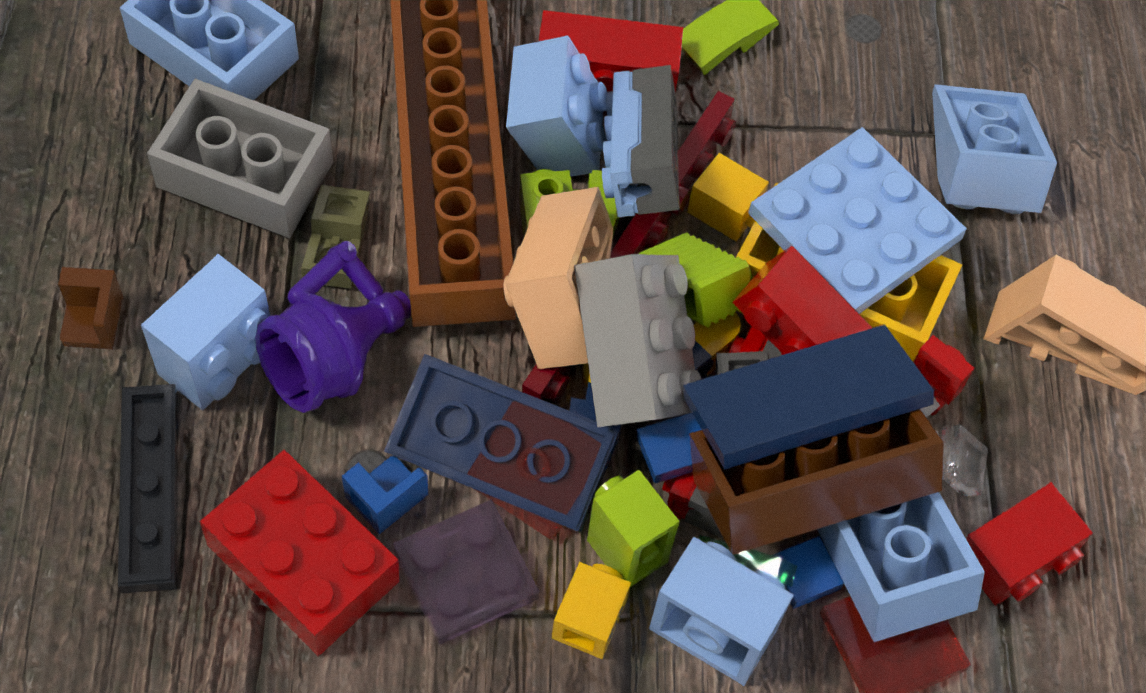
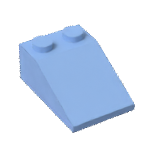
M934 84L932 96L937 176L946 204H952L961 209H974L976 207L996 208L1010 214H1020L1024 211L1041 213L1057 161L1026 95L1023 93Z

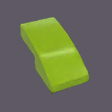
M726 0L683 28L681 50L702 74L706 75L736 49L739 48L744 54L776 28L779 22L760 0Z

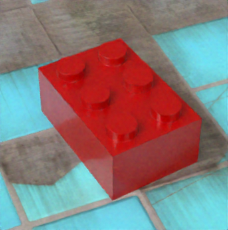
M285 449L200 520L207 546L318 657L400 582L398 558Z

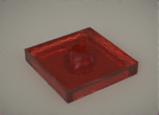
M513 401L501 420L509 421L519 429L522 435V447L519 454L509 462L496 463L487 459L480 452L467 474L566 515L584 488L602 443L569 422ZM497 426L486 443L487 450L495 457L508 455L515 446V435L509 427ZM545 439L559 441L570 453V470L558 482L545 483L538 480L543 476L552 477L557 475L563 469L565 463L563 452L556 446L548 445L541 449L532 448L539 441ZM532 453L536 454L534 465L538 473L535 475L531 474L527 464L528 454ZM476 490L550 540L555 539L563 526Z
M851 596L826 605L820 611V615L860 693H916L963 673L971 666L968 657L947 620L873 642Z

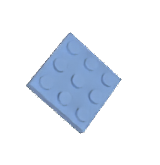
M863 127L752 201L748 212L783 250L793 246L859 314L962 240L967 230Z

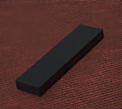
M175 384L122 387L118 588L121 593L177 589L178 391Z

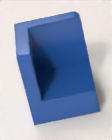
M395 456L389 457L370 473L357 463L342 475L345 498L378 534H381L429 495L428 475L420 467L411 473Z

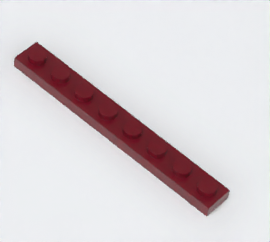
M718 91L678 150L679 210L641 215L636 213L612 249L610 258L639 254L663 242L668 231L666 222L672 213L679 216L683 212L692 192L689 187L695 178L698 179L714 160L712 152L717 144L724 147L731 138L736 126V121L731 119L735 98ZM536 364L522 384V392L548 403L557 404L568 386L570 377L566 375L573 365L538 369Z

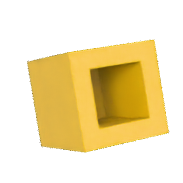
M718 153L694 183L687 212L737 242L747 227L752 228L755 220L748 214L750 204L767 192L769 182L723 154Z
M579 562L555 616L551 639L603 660L627 602L631 582L624 580L617 570L607 565L593 564L589 566Z

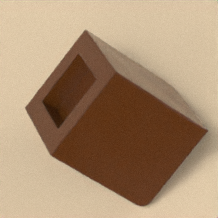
M62 267L58 282L66 303L60 333L62 345L67 347L113 350L123 299L115 271Z

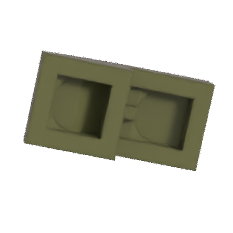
M321 185L311 217L312 234L301 267L302 277L328 254L330 248L344 241L354 244L357 251L356 255L359 258L369 209L370 191ZM341 269L325 285L352 289L353 282Z

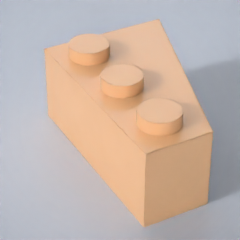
M599 187L541 196L533 217L529 219L528 229L522 244L517 248L516 258L510 273L504 279L505 299L508 305L516 310L538 369L588 363L574 265L610 258L613 227Z
M1057 254L999 291L984 340L999 345L1003 337L1031 347L1030 357L1045 361L1047 354L1077 364L1075 373L1134 395L1146 391V307L1125 296L1116 287L1105 284L1080 269L1074 262L1065 260Z

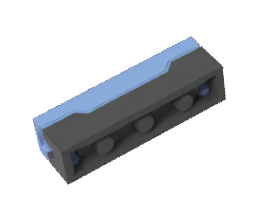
M671 65L633 70V72H615L613 91L607 92L608 116L604 117L607 141L603 142L606 168H602V181L606 199L615 198L618 217L633 216L635 213L641 215L679 210L678 116Z

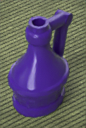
M344 241L330 248L328 254L288 292L290 306L280 315L264 318L257 325L255 344L265 374L279 396L293 409L302 413L318 409L324 400L334 397L347 398L355 395L363 381L367 353L375 340L382 333L391 334L399 330L405 324V321L412 316L408 296L399 290L392 293L383 292L381 284L357 257L356 247L349 241ZM342 269L369 302L363 306L347 307L323 299L315 294Z

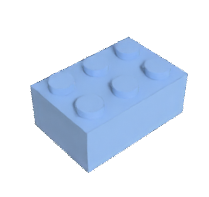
M128 0L120 7L129 44L188 86L191 85L194 79H198L255 100L299 59L294 23L261 0Z
M939 492L817 529L873 642L970 613L978 608L985 572Z

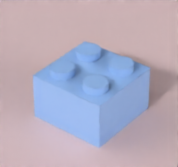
M569 36L515 46L508 101L507 130L537 170H570L571 177L592 173V170H599L600 153L603 151V142L606 141L602 123L603 111L608 110L607 90L602 82H598L594 77L586 55L578 52Z
M217 254L144 321L141 327L157 374L169 384H175L177 390L203 411L214 399L220 400L233 389L237 377L251 364L256 365L260 363L255 344L257 325L264 318L270 316L265 290Z
M693 537L659 591L649 629L745 686L774 637L794 595L786 591L783 583L775 576L760 570L754 572L735 561L734 555L722 545L715 542L704 543Z

